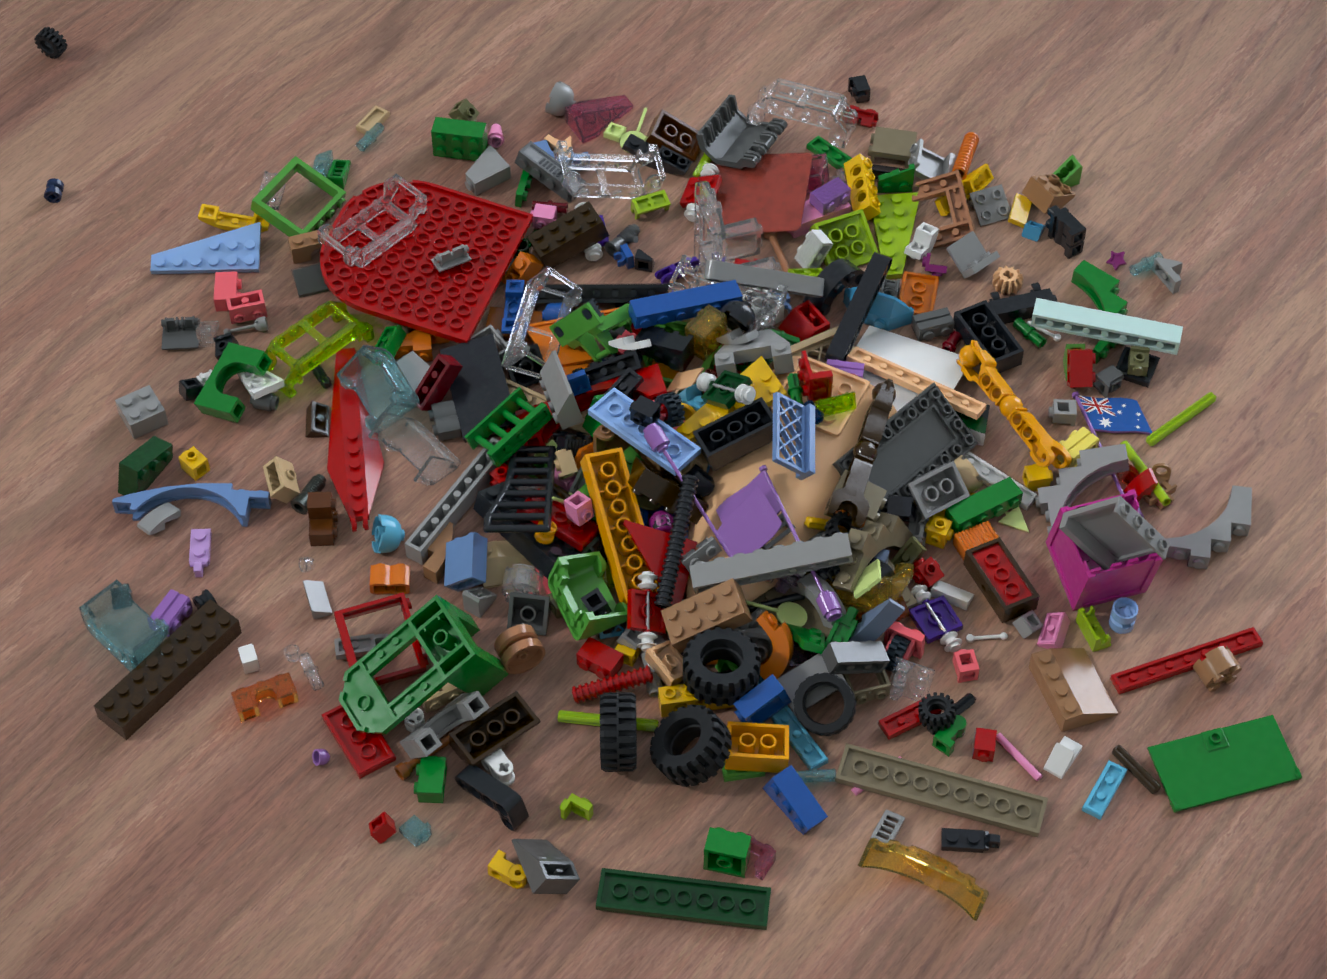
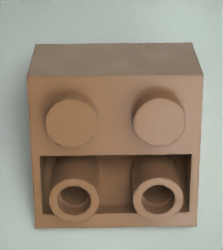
M1055 174L1031 176L1022 191V194L1044 214H1047L1048 208L1054 205L1061 209L1076 195Z

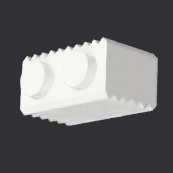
M811 230L806 234L805 241L798 247L797 254L794 257L802 268H819L833 246L831 240L822 230Z

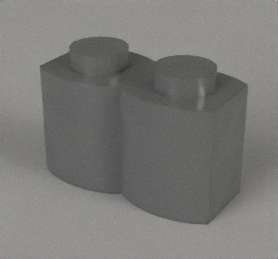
M453 400L431 404V410L428 413L430 422L434 421L435 424L432 425L434 436H438L439 441L461 437L460 424Z

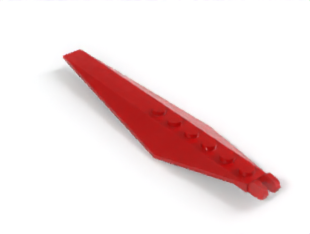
M355 348L336 350L327 471L350 519L352 532H356L357 522L363 521L364 530H369L368 520H370V513L383 472L384 460Z

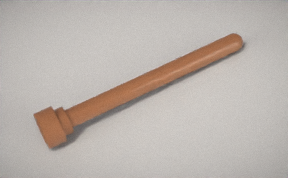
M762 232L764 237L771 242L783 271L788 272L790 267L776 238L778 232Z

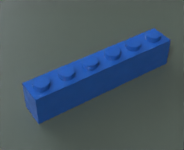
M736 280L630 300L628 313L635 329L647 328L649 326L663 325L669 322L682 321L694 317L698 318L709 314H718L725 303L732 300L742 301L743 295Z

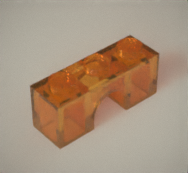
M289 672L278 674L273 678L258 681L253 685L231 692L232 700L241 722L260 716L258 705L264 699H274L278 703L279 708L299 702L297 690Z

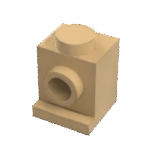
M566 449L556 451L554 464L556 471L561 472L558 473V479L563 480L576 476L578 470L572 451H566Z

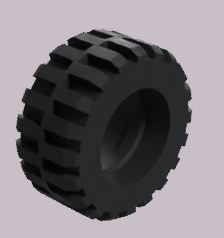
M715 627V630L707 629L703 631V634L698 633L693 637V640L691 639L687 643V648L683 652L682 675L687 690L694 694L696 699L700 701L705 700V703L709 705L712 703L716 704V706H722V704L734 705L733 703L759 684L761 656L758 652V647L755 643H752V639L749 636H744L743 632L739 630L735 632L732 628L728 627L726 629ZM714 660H728L735 663L739 668L730 673L719 674L708 670L704 666Z
M632 692L603 693L600 695L601 770L605 772H633L637 769L636 695Z
M703 705L682 706L677 711L670 712L666 719L663 718L661 720L660 726L654 730V737L651 738L650 755L653 764L672 783L682 787H689V785L697 786L700 782L705 783L709 781L711 776L715 777L718 774L717 771L725 766V760L730 756L729 750L731 749L732 741L728 727L711 709ZM697 737H700L696 745L690 751H688L685 754H682L684 748L687 746L689 742H691L693 739Z

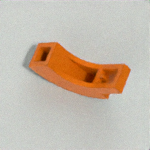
M765 610L757 617L756 621L771 639L773 650L771 656L761 663L760 676L765 680L773 674L778 679L791 661L794 648L793 637L785 621L778 625L776 617Z

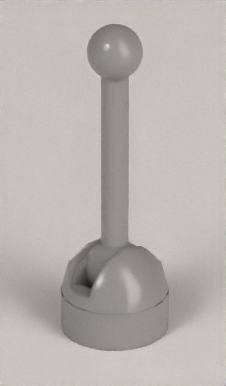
M262 316L257 318L252 325L234 329L226 328L223 332L226 334L255 328L258 331H267L268 324L266 317Z

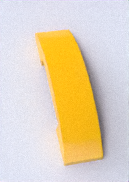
M207 204L201 205L198 214L200 221L227 231L261 222V232L268 231L270 225L269 222L255 212L253 217L221 212L219 206Z

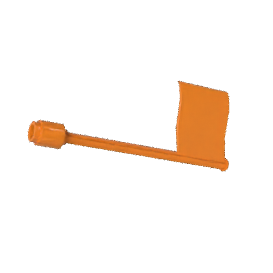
M618 308L603 310L600 312H604V316H606ZM561 318L526 325L523 323L521 325L522 333H527L532 341L538 344L545 363L554 350H556L562 367L594 361L581 346L575 349L568 345L561 346L549 328Z

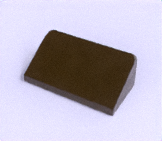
M312 401L306 409L305 437H328L329 406Z

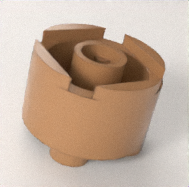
M1220 646L1205 654L1206 658L1203 661L1198 659L1193 665V669L1210 692L1217 690L1220 684L1224 682L1226 684L1234 682L1237 679L1235 675L1242 670L1241 665L1227 646L1226 648Z

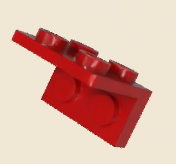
M806 350L801 351V358L798 359L800 370L797 371L799 382L803 384V396L807 397L808 404L830 401L833 384L832 370L812 373Z

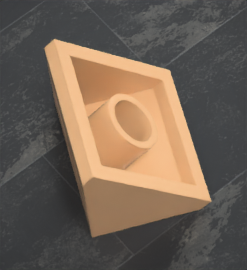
M670 640L646 650V662L666 686L677 685L683 680V656L671 645Z

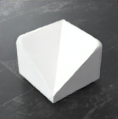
M248 644L239 647L238 651L244 673L248 674L259 671L260 667L254 645Z

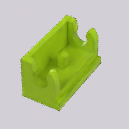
M665 190L632 199L630 210L632 213L635 212V219H639L641 214L662 208L665 211L669 210L671 203Z
M1090 606V610L1086 613L1084 608L1078 609L1076 623L1091 650L1096 652L1111 647V637L1109 634H1105L1095 616L1094 607Z

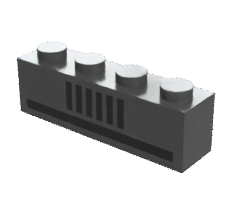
M532 141L518 152L515 164L568 203H571L582 192L586 181Z

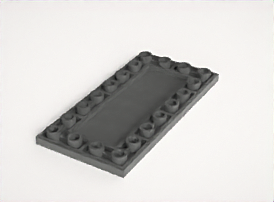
M935 382L887 419L877 448V458L873 462L868 479L871 483L887 490L884 497L887 501L889 495L913 498L907 485L908 483L943 464L954 461L961 455L964 456L978 444ZM854 447L833 463V466L840 475L843 474L845 469H849L853 459ZM883 507L882 510H881V509H878V513H881V512L887 513V512L884 511V507Z

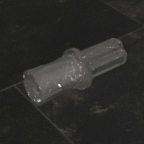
M308 652L300 654L299 661L304 669V676L308 678L312 690H320L325 684L319 675L318 666H315Z

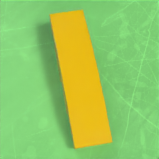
M984 164L972 171L962 180L966 200L970 198L969 193L983 190L994 179L988 164ZM947 196L938 197L934 202L940 216H947L950 213Z

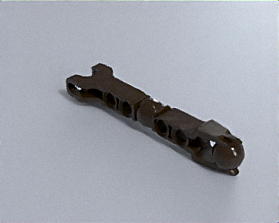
M887 379L873 388V402L865 415L857 444L853 449V459L851 460L843 487L833 492L824 512V515L833 518L836 511H847L852 517L851 526L860 529L865 522L870 508L868 501L864 497V492L873 462L877 458V448L892 409V404L896 398L893 380Z

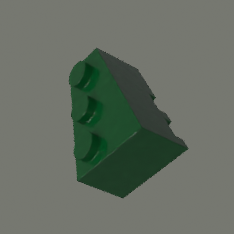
M153 436L120 461L118 493L128 495L146 491L172 460L173 444Z

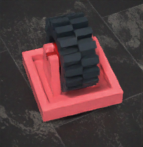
M669 392L658 395L655 400H652L661 405V417L659 419L676 430L685 422V417L683 416L685 415V411H683L684 404L681 405L682 400L679 399L678 394Z
M895 621L884 633V644L887 645L885 650L890 660L884 669L899 674L904 663H908L911 655L921 659L924 654L925 635L917 629H909L904 627L902 623Z

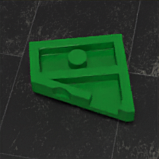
M909 164L908 169L900 171L898 168L890 173L879 175L877 193L912 192L915 165Z
M787 623L793 634V640L803 650L818 654L823 653L825 633L816 628L807 629Z

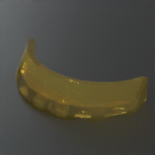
M871 838L858 864L861 868L886 870L918 881L951 899L975 921L978 920L989 895L987 889L980 888L975 884L976 879L973 876L957 869L958 866L922 848L913 845L908 847L892 839L886 843L879 841L877 838Z

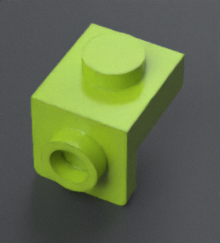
M571 793L568 799L565 798L560 805L561 818L566 820L571 811L588 821L594 815L593 804L588 799L580 798Z

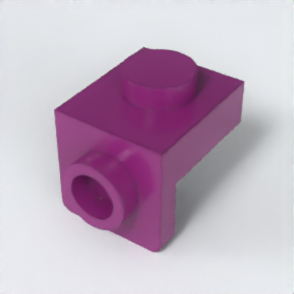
M931 253L923 256L922 267H925V271L932 272L934 276H942L943 273L947 272V266L929 264Z

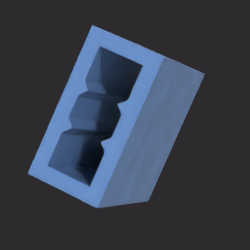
M470 532L466 536L457 537L446 543L444 587L460 592L486 583L488 538L480 536L477 532Z

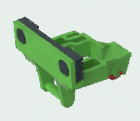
M593 298L555 322L549 328L562 347L568 345L575 349L581 346L595 362H602L605 357L618 352V348L612 347L608 343V341L613 340L609 330L615 331L624 326L631 333L638 335L642 328H634L628 313L629 304H625L604 316V312H600L602 309H598L599 305H595L597 302H593L595 300ZM594 338H596L601 343V345L605 348L604 350L601 351L599 349Z

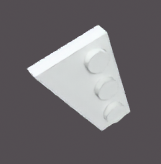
M266 371L264 376L248 372L238 373V377L254 400L269 393H274L285 386L282 378L269 371Z

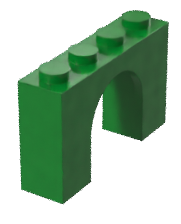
M229 342L200 394L197 396L194 402L195 406L203 414L238 423L246 406L238 397L223 394L226 382L232 376L242 372L264 376L272 360L265 351Z

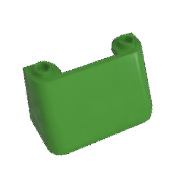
M600 551L558 557L548 577L549 589L575 640L587 639L627 621L626 603H615L602 577L607 564ZM598 588L612 612L595 616L593 611L588 612L581 598Z

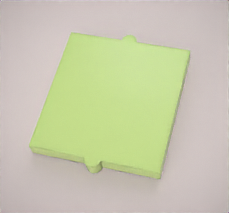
M878 559L868 565L861 574L853 590L856 599L865 592L870 591L873 586L882 580L881 566Z

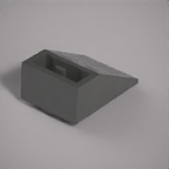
M512 839L513 846L533 894H567L580 880L573 862L548 840Z

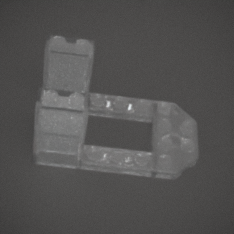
M708 181L695 183L694 256L699 259V269L703 278L705 276L707 260L733 263L736 258L742 259L760 254V247L763 246L761 238L763 228L761 224H758L756 218L724 225L721 202L717 201L715 189L711 188ZM774 256L740 264L781 271L780 263L776 262ZM705 280L706 285L720 283ZM739 286L742 295L753 289L751 287Z

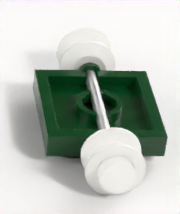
M724 370L718 378L706 372L701 373L697 378V388L705 392L701 396L702 400L705 403L727 410L733 407L736 401L749 405L756 396L754 387L750 386L753 383L752 380L744 375Z

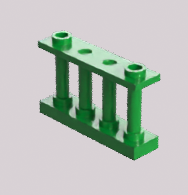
M518 387L464 437L471 449L474 450L479 445L487 449V454L492 463L499 468L549 422L553 416L547 405L543 402L536 408L529 404L523 390ZM520 407L529 412L523 420L513 415ZM506 420L516 425L510 432H506L499 427ZM493 432L502 438L495 445L486 440Z

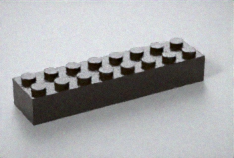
M209 599L94 705L98 719L125 740L129 739L242 633L239 620Z

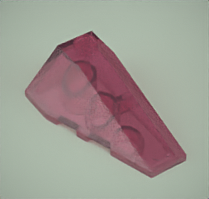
M625 95L579 101L565 107L566 123L580 141L585 143L601 135V131L608 127L611 122L620 119L633 108V104Z

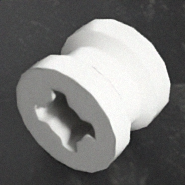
M417 708L404 719L405 728L409 732H413L425 723L424 713L420 708Z

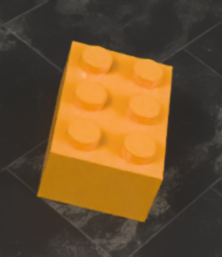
M727 721V727L731 733L732 746L729 750L730 756L725 760V770L780 773L788 767L789 725Z

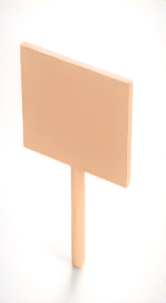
M704 368L677 373L667 388V392H675L677 394L679 390H684L694 385Z

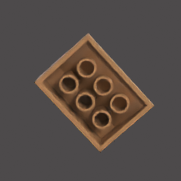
M1049 648L1031 654L1029 669L1061 732L1118 715L1084 648Z

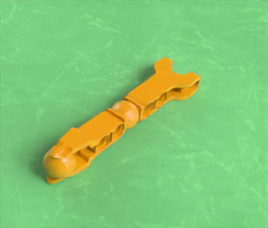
M971 340L970 345L961 348L959 359H956L957 364L961 367V371L968 381L976 382L989 399L994 401L996 406H999L1001 414L1006 417L1010 425L1030 449V456L1040 467H1049L1052 464L1057 469L1068 468L1072 460L1069 452L1046 432L1031 413L1027 412L1028 409L1023 407L1021 399L1013 393L1011 387L997 371V363L986 350H982L975 340ZM981 362V370L978 374L973 367H976ZM1058 455H1062L1064 458L1062 464L1057 458Z

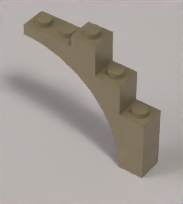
M881 512L877 522L866 520L862 531L851 528L848 537L854 562L840 565V572L836 575L833 582L834 588L853 593L861 574L874 556L887 547L900 550L908 539L913 536L899 516Z

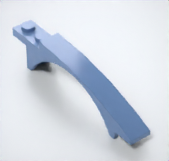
M196 483L167 486L124 495L112 500L115 513L133 514V521H139L148 512L164 503L180 499H203L228 509L238 519L242 527H248L251 508L271 509L272 503L269 492L263 490H234L232 483Z

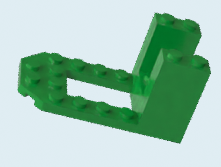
M435 595L345 671L343 677L345 683L343 692H340L339 702L357 731L386 735L447 683L466 693L479 691L481 696H484L508 676L509 673L500 659L478 647L471 638L480 631L471 615L440 596ZM418 639L434 666L389 703L373 676Z

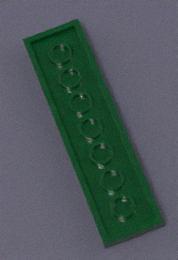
M602 868L596 910L767 930L771 888Z

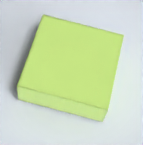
M611 122L604 131L603 137L620 142V138L626 133V127Z

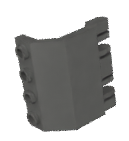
M729 94L698 131L696 138L699 148L717 165L739 169L743 167L754 168L761 160L762 155H765L777 140V135H781L788 124L784 119L773 118L770 122L748 119L738 110L735 95Z

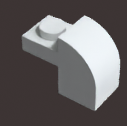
M923 222L916 228L913 241L905 247L904 254L921 260L923 256H927V253H931L939 228Z

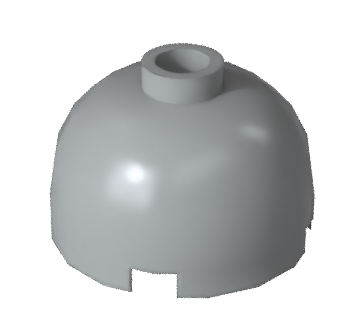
M561 81L557 82L549 95L550 101L546 103L545 112L554 116H563L569 110L572 111L576 105L573 89Z

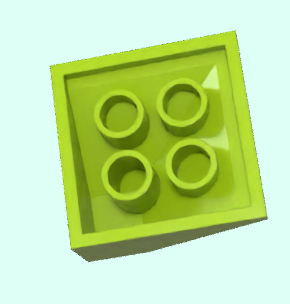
M863 209L815 223L809 228V231L822 230L833 243L832 248L823 260L826 267L833 261L841 258L849 260L856 266L869 263L873 253L878 252Z

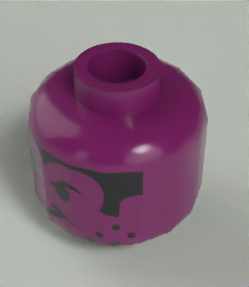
M657 511L650 517L649 527L670 533V529L673 528L671 527V523L674 522L672 520L673 516L666 511Z

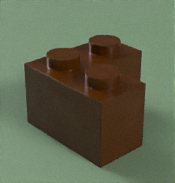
M331 491L308 492L307 510L310 545L334 546V538H338V528L335 526V522H338L336 499H332Z

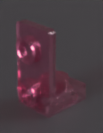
M747 834L751 836L750 852L759 856L754 864L756 868L755 877L763 880L776 861V851L770 845L762 844L752 835Z

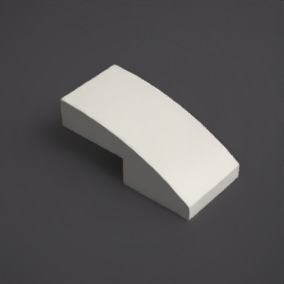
M634 335L608 341L610 346L623 350H636L652 346L650 339L635 342Z

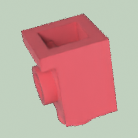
M961 649L954 652L952 661L958 677V683L978 680L980 668L974 649Z

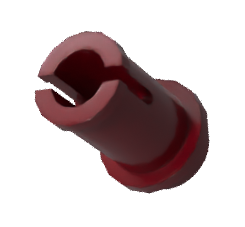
M957 331L952 332L947 341L943 342L942 349L955 352L957 344L962 339L961 334Z

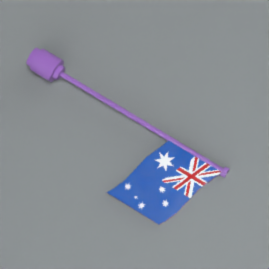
M1078 391L1072 393V397L1076 399L1091 433L1096 437L1095 431L1149 435L1153 433L1137 400L1080 396ZM1115 473L1112 474L1120 495L1124 494ZM1139 507L1137 511H1138V513L1144 518V516H1143V514H1142V512H1141V509H1140V507Z

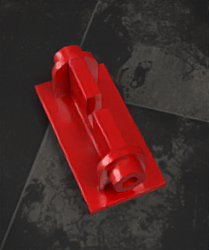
M850 105L845 106L842 120H845L846 123L857 125L858 119H862L861 126L872 128L876 127L879 115L873 109L864 110Z

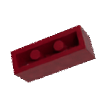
M438 354L410 400L422 411L431 410V404L439 403L443 400L463 366L451 355Z

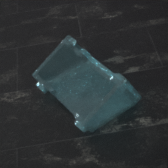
M363 345L336 374L340 384L345 389L356 391L370 414L365 418V425L370 431H380L414 409L420 402L394 357L384 348Z
M116 579L80 606L79 611L88 631L131 672L162 643L169 634V626L163 619L159 620L156 618L153 620L132 600L130 595L132 591L125 583L122 585Z

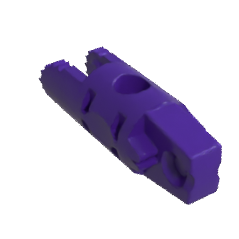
M694 256L678 261L658 270L655 273V277L661 283H670L697 270L699 268V259Z

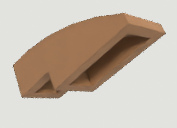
M451 522L448 523L428 548L429 559L423 565L424 577L436 584L445 573L446 543L454 540V528Z

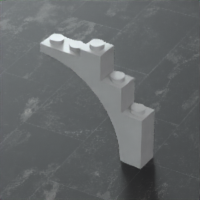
M1125 444L1079 450L1080 458H1077V467L1058 469L1057 485L1038 488L1039 496H1035L1036 507L1041 508V514H1045L1046 522L1051 523V526H1047L1048 535L1061 507H1070L1079 494L1098 480L1114 473L1129 470Z
M1233 485L1226 509L1212 524L1196 533L1183 537L1165 538L1170 543L1166 557L1188 560L1187 567L1207 569L1211 551L1228 552L1231 534L1248 536L1251 527L1252 488Z

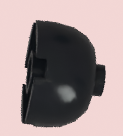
M732 300L725 303L717 315L722 317L721 322L728 329L735 330L740 328L744 332L743 334L752 330L756 320L751 304L745 300Z

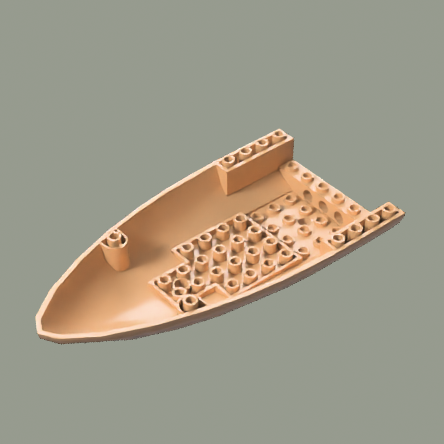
M792 356L794 372L790 373L794 374L800 370L798 359L801 356ZM808 357L812 373L832 370L833 374L831 400L811 403L815 406V474L799 480L796 478L795 472L773 462V442L715 471L710 467L708 474L713 477L715 487L710 495H706L703 498L709 504L705 513L715 529L718 530L722 525L716 509L728 497L748 485L760 473L759 467L766 465L767 473L792 525L796 527L795 531L800 541L806 542L820 531H823L807 528L804 525V521H806L808 516L828 520L831 518L824 515L827 502L841 477L833 463L857 444L865 415L873 402L872 390L874 386L870 384V381ZM772 361L769 364V367L775 374L774 364ZM790 373L775 374L787 392L789 389L787 376ZM802 394L804 406L808 405V400ZM780 401L783 410H785L784 404ZM893 404L888 418L897 412ZM772 405V406L769 407V409L771 410V412H772V414H773V405ZM786 411L785 413L788 416L790 422L793 421L788 411ZM780 416V421L784 427L785 423ZM786 428L785 430L791 439L792 435L789 432L788 428ZM780 437V439L782 440V442H783V444H784V443H785L784 438H783V437ZM785 445L787 451L789 452V454H790V456H791V455H792L791 450L789 449L788 445ZM779 450V457L785 459L781 450ZM703 516L697 525L693 522L690 523L687 539L697 541L698 545L706 537L710 538L712 536L722 549L721 552L709 561H713L718 557L729 558ZM784 526V527H783L781 530H779V531L775 534V536H774L769 542H767L765 545H767L768 543H770L773 539H775L777 536H779L781 533H783V532H784L786 529H788V528H787L786 526ZM790 532L773 546L791 545L796 540L792 532ZM690 573L685 588L686 599L696 595ZM785 577L741 585L745 599L752 602L777 585Z

